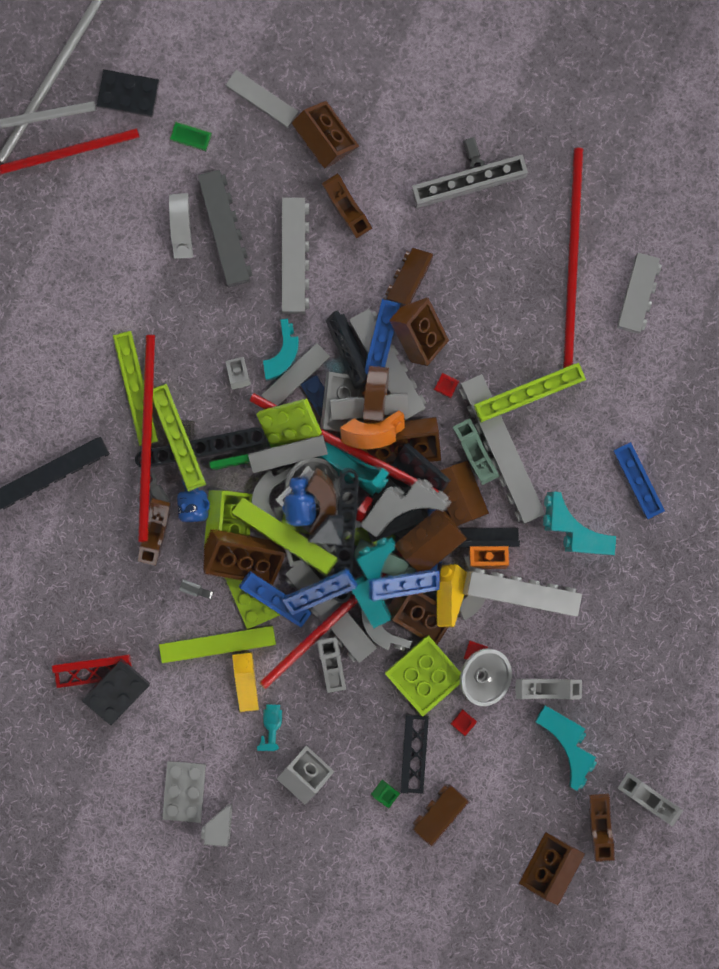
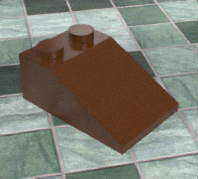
M424 593L394 597L388 607L392 621L422 639L429 635L437 645L449 628L437 626V601Z

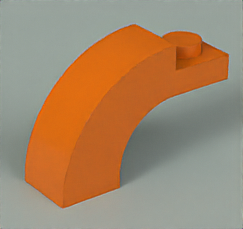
M398 410L378 423H363L354 418L340 427L341 442L359 449H376L390 445L396 441V434L405 428L404 413Z

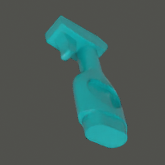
M266 704V709H264L263 724L268 730V743L265 744V738L261 736V743L257 746V751H276L279 749L278 744H276V731L282 724V710H280V705Z

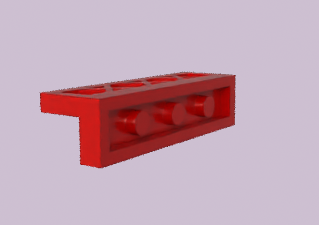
M123 655L52 665V672L55 673L56 687L62 688L97 683L102 679L96 674L100 666H106L110 670L111 667L108 665H115L122 658L132 667L131 656ZM81 669H87L92 673L87 680H82L77 676ZM67 671L73 676L68 683L61 684L59 681V672Z

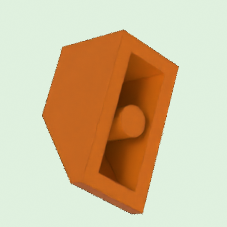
M508 546L469 547L471 567L506 569L509 566Z

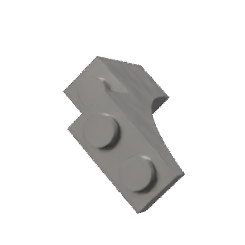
M421 479L416 481L406 496L403 495L404 492L401 489L391 486L386 489L361 526L375 537H378L388 524L403 512L416 508H433L444 511L451 502L446 494L441 491H435L432 488L433 485L424 479L423 481Z

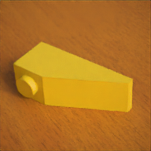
M457 564L442 565L439 590H437V626L439 627L455 626L463 601V590L467 572Z
M253 652L234 654L232 658L240 712L259 710Z

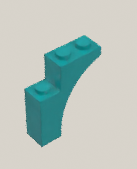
M327 442L328 454L317 457L326 460L337 471L339 477L343 469H354L359 479L358 486L371 496L375 492L379 494L389 481L386 479L389 472L384 468L368 465ZM347 473L344 476V481L351 482L354 479L352 473Z
M547 492L544 499L546 515L543 517L544 531L566 532L563 540L565 552L615 555L616 536L596 533L584 527L569 512L561 492Z
M392 537L377 541L376 546L372 548L366 547L360 550L359 555H357V561L366 577L360 576L355 579L358 584L352 592L373 629L391 620V614L384 599L375 601L369 599V580L380 578L386 559L395 549V542Z
M543 705L535 722L549 730L561 743L570 766L569 787L578 791L579 788L582 789L586 784L587 778L585 777L588 771L592 772L597 764L595 756L576 746L578 742L581 744L586 736V733H584L585 728Z

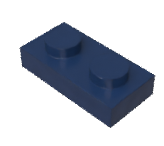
M315 375L300 386L321 418L325 388L318 376Z

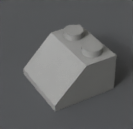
M305 746L278 776L277 780L306 805L335 771L311 749Z
M228 804L203 826L201 839L204 840V845H229L233 804Z

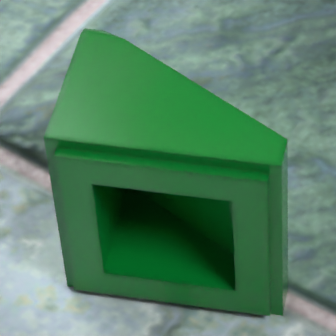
M382 779L371 795L389 809L400 793Z

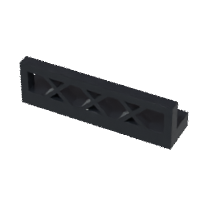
M334 311L325 322L354 388L366 386L368 376L365 372L366 362L345 314Z
M459 528L467 540L457 548L482 546L520 547L519 528Z
M406 715L400 793L423 794L429 716ZM414 719L425 720L424 728L419 733L413 728ZM422 732H424L423 739H422V737L420 736V734H421ZM419 737L423 742V747L416 753L412 748V741ZM417 756L422 764L415 772L410 767V762ZM420 770H421V778L417 775V773H418ZM413 776L420 780V789H409V780Z

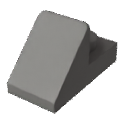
M244 357L225 361L232 390L251 384Z

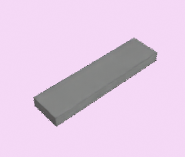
M235 70L226 83L227 88L287 128H289L292 124L291 122L299 113V111L238 70Z
M316 343L262 394L263 398L279 406L321 367L330 356Z
M407 393L386 395L384 416L392 415L398 410L404 414H409ZM365 397L330 400L332 420L362 418Z
M320 435L250 453L248 456L252 471L256 473L327 455L328 451L324 436Z

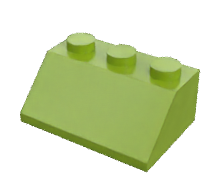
M209 490L208 501L210 507L208 509V518L206 519L204 545L211 529L250 536V526L233 516L232 511L242 498L252 503L253 494Z

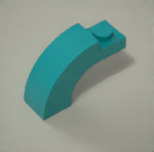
M288 318L280 319L283 335L281 351L274 358L263 360L266 381L282 376L291 368L297 358L299 337H291L294 334L293 323H289Z

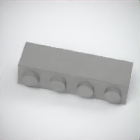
M641 253L636 254L617 329L639 334L641 330H645L647 319H644L645 314L650 311L652 301H649L651 293L654 294L657 283L654 282L655 276H659L662 267L659 264L660 258Z

